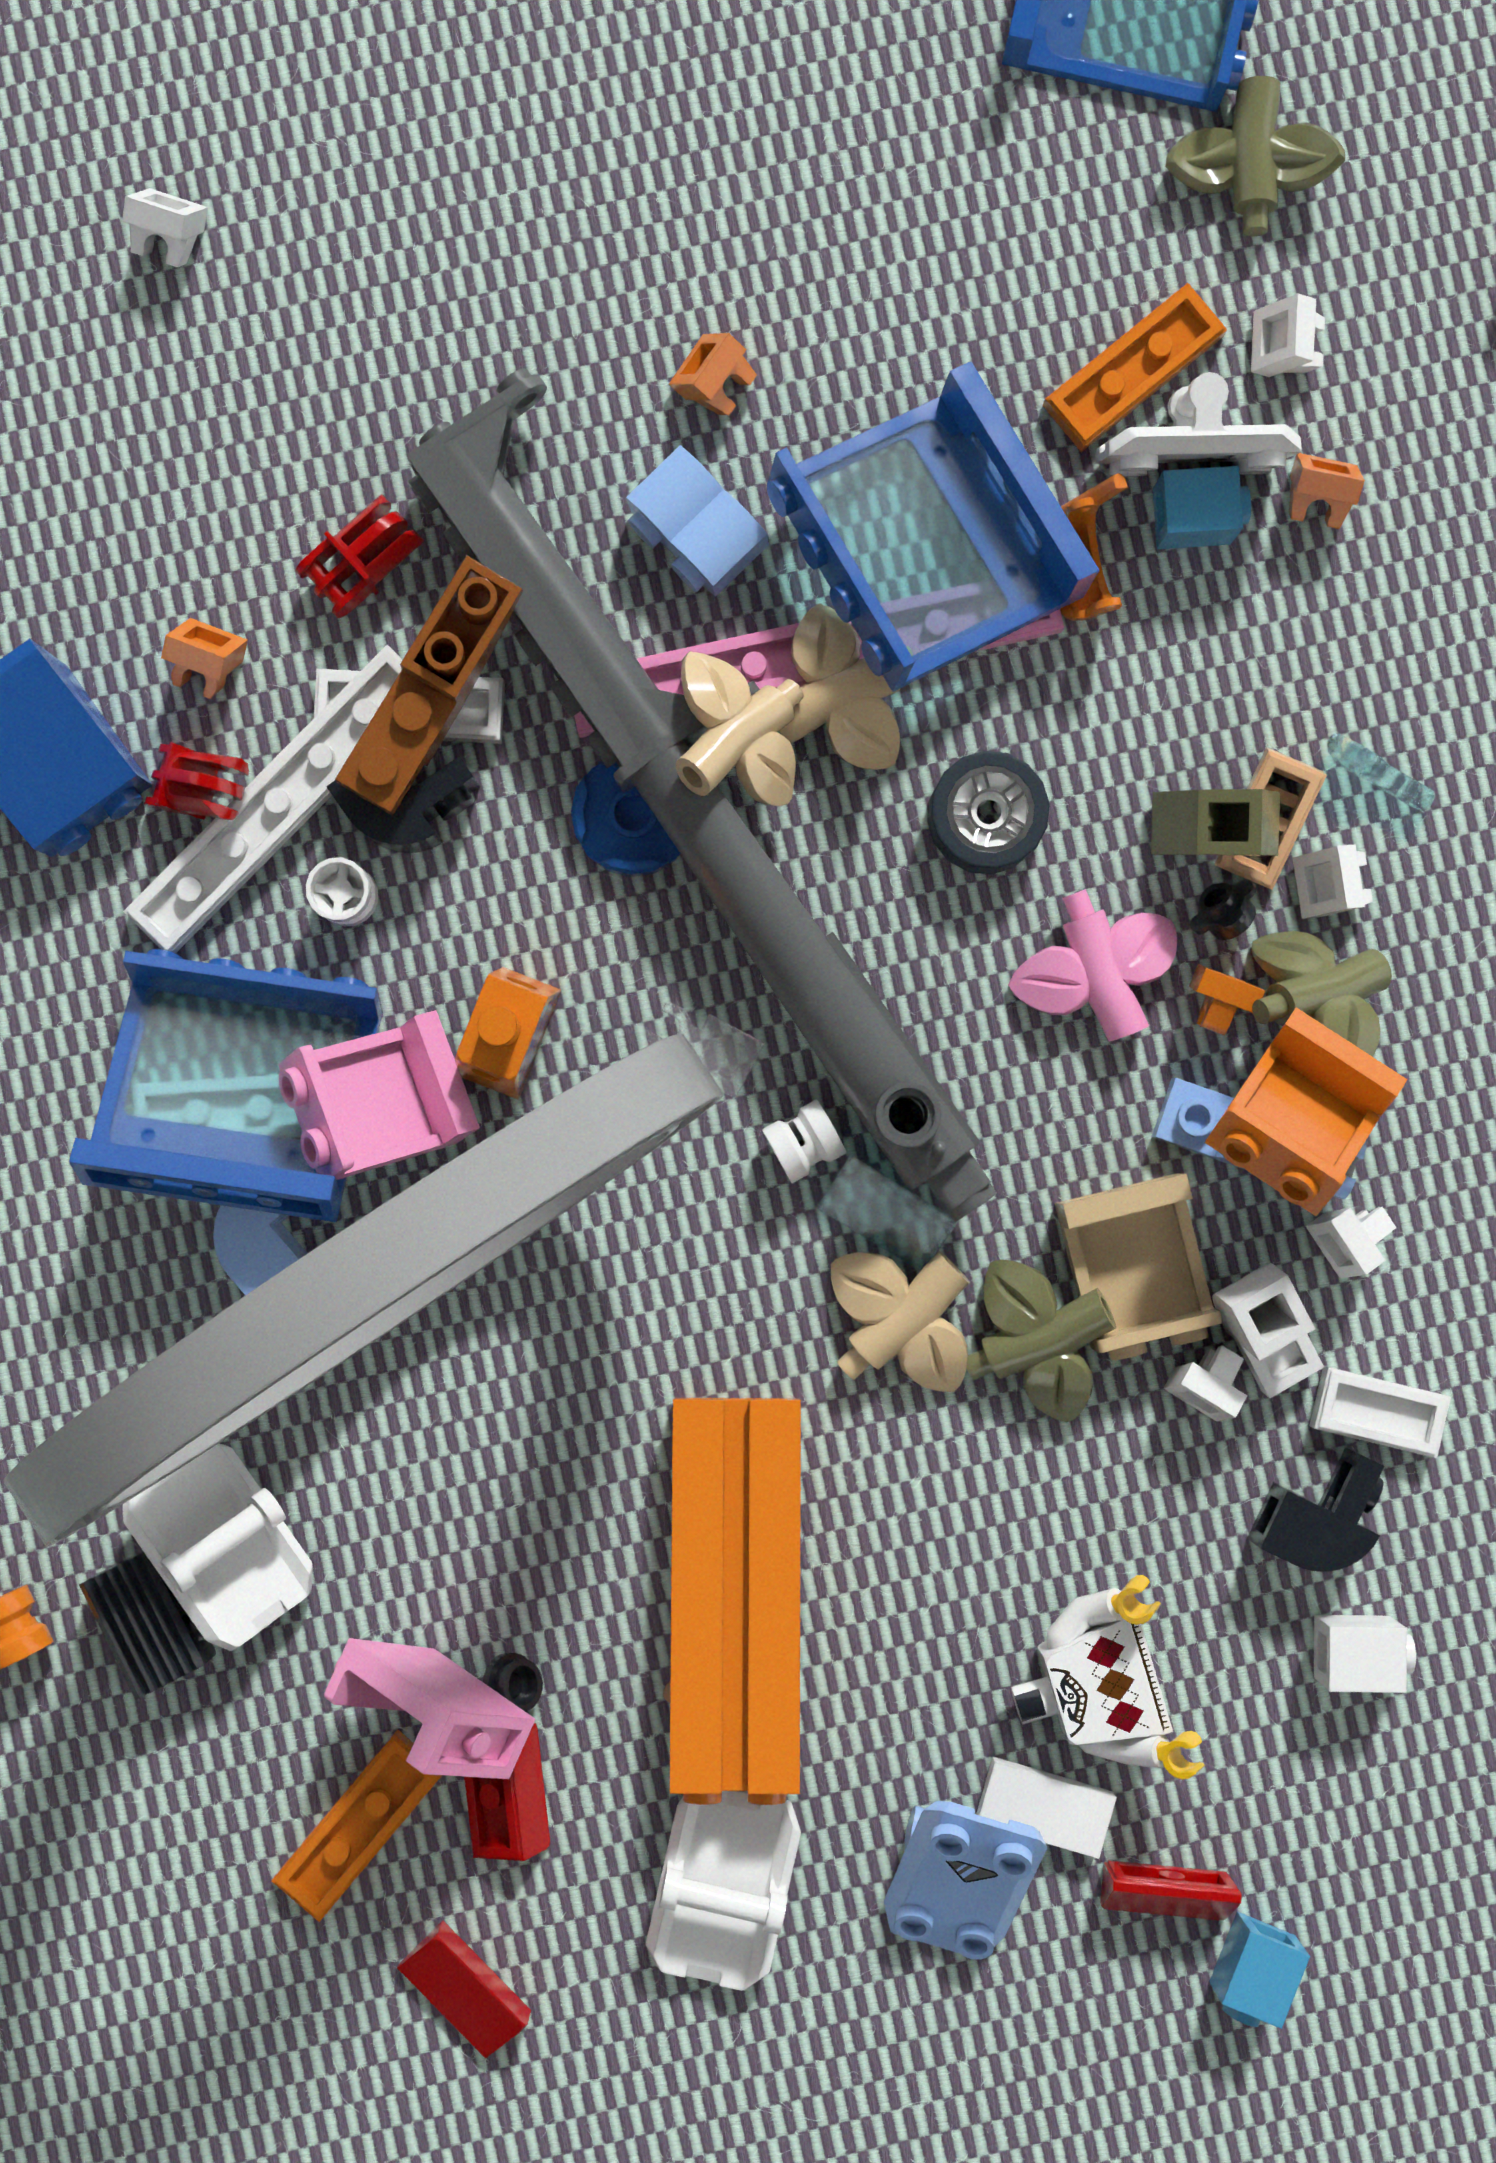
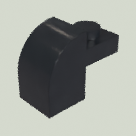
M458 756L409 790L393 816L341 786L336 780L326 787L351 823L375 844L395 852L416 853L432 849L443 843V840L430 821L439 815L443 821H446L464 811L474 801L471 793L481 786L460 756Z
M1345 1447L1319 1504L1273 1482L1247 1539L1260 1549L1310 1571L1329 1572L1353 1565L1369 1553L1380 1537L1379 1534L1358 1522L1363 1512L1367 1514L1373 1510L1381 1496L1384 1482L1379 1477L1384 1466Z

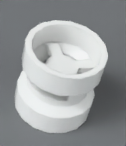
M342 857L328 858L318 863L309 873L306 882V897L312 909L323 918L341 926H356L366 921L374 913L378 903V887L373 877L355 862Z
M817 1099L801 1107L798 1117L787 1123L778 1120L762 1129L791 1183L807 1176L813 1164L821 1160L832 1162L847 1153L834 1126ZM803 1139L805 1145L800 1146L798 1141Z

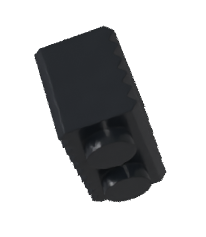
M144 1551L95 1574L79 1584L135 1700L199 1669L216 1655L215 1647L204 1639Z

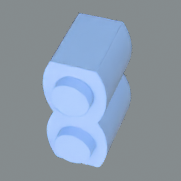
M681 445L626 497L629 509L634 514L628 519L632 529L651 548H654L661 542L672 552L677 559L671 564V567L683 582L695 592L704 586L716 597L769 546L768 534L762 526Z

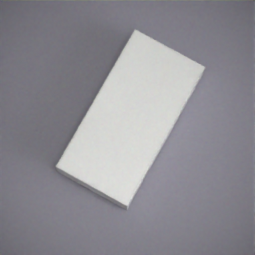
M1324 1366L1309 1426L1317 1430L1437 1458L1451 1397Z
M993 1756L976 1815L1008 1824L1009 1820L1033 1826L1040 1831L1046 1844L1099 1859L1117 1797L1113 1791Z

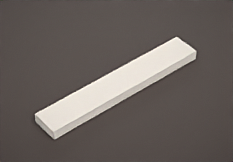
M386 645L245 788L241 801L233 800L227 806L239 812L234 820L215 818L123 911L160 949L176 954L332 796L326 786L335 781L339 771L402 670L400 663L403 659L391 647Z

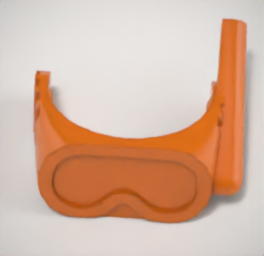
M1120 473L1113 475L1061 506L1100 570L1083 598L1060 609L1061 614L1072 621L1088 620L1122 607L1120 597H1112L1108 590L1101 567L1096 536V514L1099 506L1128 488L1125 477Z

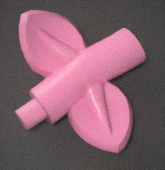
M1086 889L1062 898L1071 919L1070 922L1063 925L1069 947L1050 946L1026 960L1014 972L1008 984L1013 995L1029 1007L1049 1015H1068L1079 1010L1089 1002L1108 1042L1129 1036L1149 1027L1145 1014L1129 984L1140 986L1159 980L1170 968L1177 950V933L1172 920L1159 914L1138 913L1125 916L1110 928L1104 909L1094 911Z

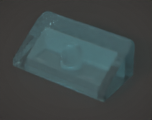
M852 1155L847 1156L816 1207L918 1271H921L939 1251L958 1222H955L947 1213Z

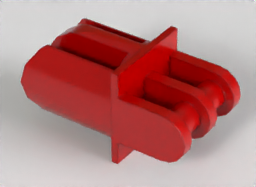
M383 494L378 496L335 536L326 531L324 533L326 539L304 557L295 569L300 578L309 577L316 585L314 593L319 598L327 597L334 605L332 613L337 618H342L349 614L371 593L377 595L379 591L375 585L424 542V539L415 530L406 531L408 522L399 512H390L391 503ZM337 552L343 560L329 572L323 564ZM355 572L361 581L347 592L341 584Z
M170 742L169 745H159L158 752L164 755L160 770H153L151 778L157 781L153 797L146 796L144 805L167 812L193 816L201 820H205L206 816L234 820L238 816V811L211 801L213 796L238 801L242 800L245 787L219 778L217 773L219 771L249 776L247 762L238 757L197 752Z

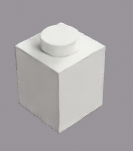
M1314 1615V1678L1329 1692L1407 1693V1673L1412 1674L1415 1670L1416 1650L1413 1637L1407 1634L1405 1626L1390 1616Z

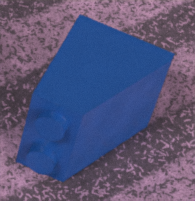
M29 638L0 659V809L34 850L50 857L55 856L57 853L60 856L69 855L84 846L92 837L89 831L106 818L110 817L111 820H116L137 808L143 800L140 794L153 785L68 666Z

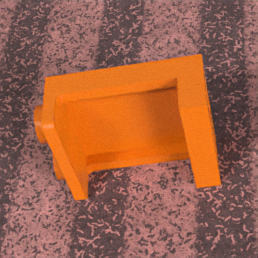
M1295 1008L1204 1143L1221 1153L1233 1165L1244 1168L1277 1190L1287 1201L1299 1205L1314 1216H1317L1342 1186L1346 1179L1345 1174L1382 1114L1398 1096L1408 1079L1300 1009Z

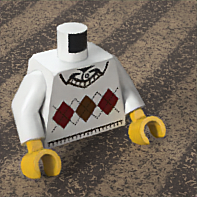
M1136 1575L1126 1584L1122 1591L1112 1588L1075 1598L1049 1627L1046 1641L1037 1647L1046 1677L1011 1687L1022 1725L1057 1714L1062 1732L1068 1743L1078 1745L1085 1753L1126 1765L1153 1768L1165 1767L1168 1773L1175 1778L1182 1780L1191 1778L1205 1767V1764L1187 1761L1183 1757L1180 1748H1195L1202 1743V1740L1193 1731L1183 1732L1171 1742L1164 1736L1173 1732L1141 1625L1151 1619L1161 1603L1156 1601L1149 1605L1142 1604L1134 1596V1594L1142 1592L1150 1583L1149 1579L1144 1575Z

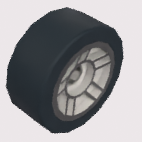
M981 751L960 758L944 771L929 799L927 823L933 843L950 863L967 872L992 875L1014 868L1037 848L1048 827L1050 803L1043 781L1029 764L1009 753ZM987 800L995 801L993 808L996 810L997 815L1000 816L999 820L992 824L981 822L976 813L977 808L984 805Z

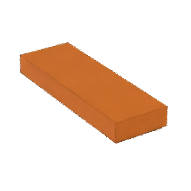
M1187 283L1046 397L1042 406L1082 453L1222 339L1227 328L1192 286Z
M398 1729L271 1880L318 1922L323 1919L442 1776L423 1774L406 1761L414 1743Z

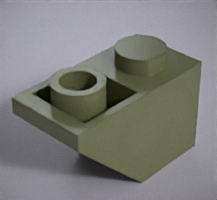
M1205 789L1153 792L1151 855L1278 856L1280 792L1265 789Z

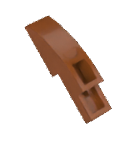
M465 557L400 663L402 669L336 776L335 780L338 784L388 814L394 815L424 765L428 766L463 707L522 595V588L471 557Z

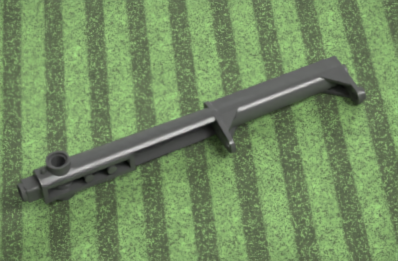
M525 368L511 373L498 385L496 390L498 395L452 425L450 422L439 423L421 437L419 441L420 446L406 455L416 475L408 480L407 483L428 514L439 508L451 525L443 534L462 562L466 556L474 558L477 562L523 589L522 595L512 614L523 628L515 633L514 636L528 658L535 666L544 660L558 679L550 685V688L570 717L581 711L594 732L588 735L586 739L607 769L615 763L618 764L620 768L613 776L621 791L625 793L636 787L854 1112L908 1189L911 1191L926 1182L953 1220L956 1222L997 1194L990 1184L991 1181L970 1153V1150L981 1142L834 932L827 936L824 935L719 787L716 786L706 796H700L688 789L681 781L676 771V761L690 749L707 728L692 713L684 695L661 691L657 688L505 479L504 471L513 421L538 403L547 391V386L539 375H531ZM754 681L748 682L752 696L760 689ZM905 1100L917 1108L920 1115V1123L913 1134L901 1133L892 1126L889 1120V1109L894 1101Z

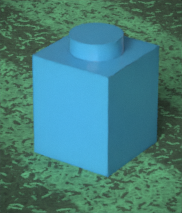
M1239 466L1164 470L1153 487L1157 549L1231 545L1242 531L1243 524H1248L1250 521L1251 495L1248 486H1240Z
M1237 1911L1209 1983L1223 2005L1222 2010L1233 2019L1251 2027H1258L1260 2021L1282 2029L1310 1955L1296 1935Z

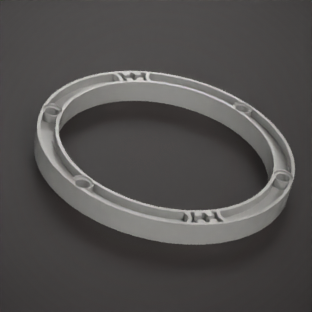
M681 1033L657 1041L601 1070L496 1132L399 1193L181 1339L95 1401L36 1447L7 1474L3 1480L5 1486L46 1547L69 1537L258 1419L513 1249L702 1115L723 1097V1091L685 1035Z

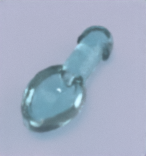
M1333 733L1328 739L1327 748L1329 754L1347 771L1367 780L1418 811L1423 812L1432 805L1435 798L1433 790L1389 765L1375 752L1338 733Z

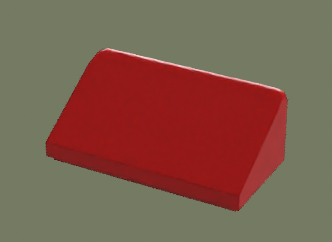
M534 1723L509 1779L464 1777L473 1858L525 1861L548 1849L550 1846L538 1728L536 1723Z
M1111 1860L1104 1862L1100 1903L1102 1908L1106 1910L1225 1920L1241 1904L1242 1893L1230 1875L1224 1871Z
M444 1920L397 1966V1969L485 2059L518 2035L528 2025L531 2009Z

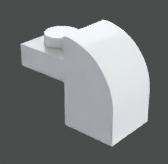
M1267 1263L1212 1295L1215 1309L1220 1310L1223 1321L1222 1325L1225 1331L1234 1338L1258 1386L1267 1397L1272 1398L1324 1368L1308 1336V1333L1315 1330V1327L1290 1278L1274 1264Z

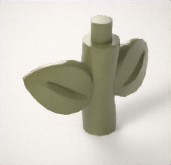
M1253 76L1240 81L1236 90L1232 130L1217 127H1203L1193 130L1172 147L1167 154L1165 167L1174 177L1192 190L1205 194H1217L1233 187L1234 211L1243 215V234L1252 237L1262 236L1268 232V214L1278 208V189L1296 192L1314 187L1334 173L1345 162L1346 155L1340 142L1328 131L1317 125L1305 122L1285 125L1275 130L1281 83L1278 79L1270 76Z
M1298 931L1271 933L1259 937L1252 942V955L1264 972L1278 982L1270 985L1265 997L1254 1001L1252 1005L1253 1015L1260 1024L1275 1021L1283 1026L1295 1008H1298L1372 1057L1374 1056L1381 1032L1379 1017L1372 1006L1364 999L1386 990L1391 983V968L1386 957L1381 952L1375 949H1368L1336 965L1334 952L1321 938L1310 933Z
M999 1259L990 1262L984 1282V1302L993 1325L1001 1332L983 1338V1349L968 1355L967 1370L971 1378L976 1380L995 1372L997 1377L1002 1379L1023 1371V1389L1037 1409L1054 1419L1066 1423L1074 1420L1085 1408L1093 1388L1092 1371L1077 1350L1116 1329L1114 1317L1105 1297L1096 1288L1056 1311L1057 1300L1050 1281L1040 1271L1011 1260Z

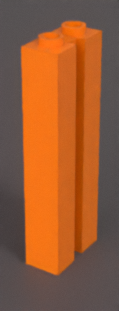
M799 1398L673 1399L670 1794H683V1801L685 1803L696 1805L717 1804L722 1802V1791H748L749 1803L777 1805L786 1802V1794H800L801 1400Z

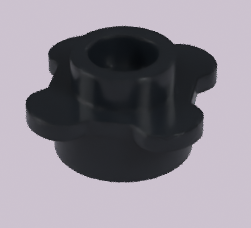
M1244 879L1236 885L1222 882L1207 887L1200 896L1198 914L1190 921V928L1197 935H1202L1210 931L1218 940L1233 939L1245 932L1256 916V908L1249 900L1256 893V887L1249 879Z

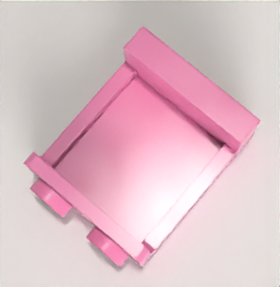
M436 1010L413 1016L404 1025L392 1030L313 1050L311 1045L299 1047L278 1064L280 1069L279 1088L285 1103L289 1107L294 1108L302 1130L300 1139L302 1153L308 1165L316 1169L317 1174L335 1176L336 1180L455 1145L480 1128Z
M349 1638L342 1655L335 1665L334 1673L324 1693V1697L334 1705L406 1711L420 1721L422 1726L406 1761L421 1773L429 1775L509 1779L536 1720L434 1648Z

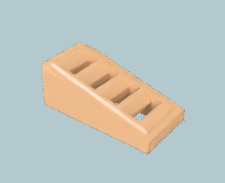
M1266 747L1247 789H1265L1280 792V803L1293 808L1288 819L1279 815V830L1282 831V834L1279 838L1278 856H1272L1267 866L1243 855H1218L1214 863L1215 866L1273 890L1327 775L1315 767ZM1275 772L1303 784L1299 795L1268 783L1272 773Z

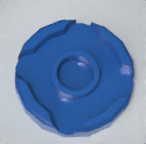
M601 761L598 762V765L593 767L587 775L585 774L577 785L571 807L574 833L587 856L608 872L629 877L654 874L675 862L680 856V852L636 787L623 793L613 776L620 768L618 764L615 763L607 769Z

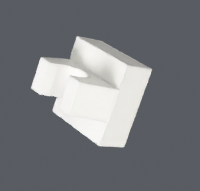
M150 188L125 196L122 222L130 225L131 253L141 256L152 253L155 235H159L166 241L168 246L166 264L174 267L187 264L197 235L204 232L208 207Z
M1297 293L1254 311L1251 372L1271 377L1280 373H1307L1323 367L1324 354L1314 352L1315 334L1325 330V317L1316 313V299Z
M1356 844L1335 846L1292 858L1302 919L1323 917L1365 907V904L1373 902L1371 889H1362L1359 867L1367 865L1365 852L1356 851Z
M1349 1207L1323 1213L1306 1225V1228L1339 1278L1366 1275L1386 1261L1375 1244L1396 1229V1226L1383 1207H1378L1370 1213L1367 1210H1363L1356 1215Z
M1219 1346L1216 1352L1209 1349L1199 1365L1191 1362L1175 1367L1163 1389L1215 1421L1236 1418L1247 1395L1231 1385L1244 1358L1224 1346Z

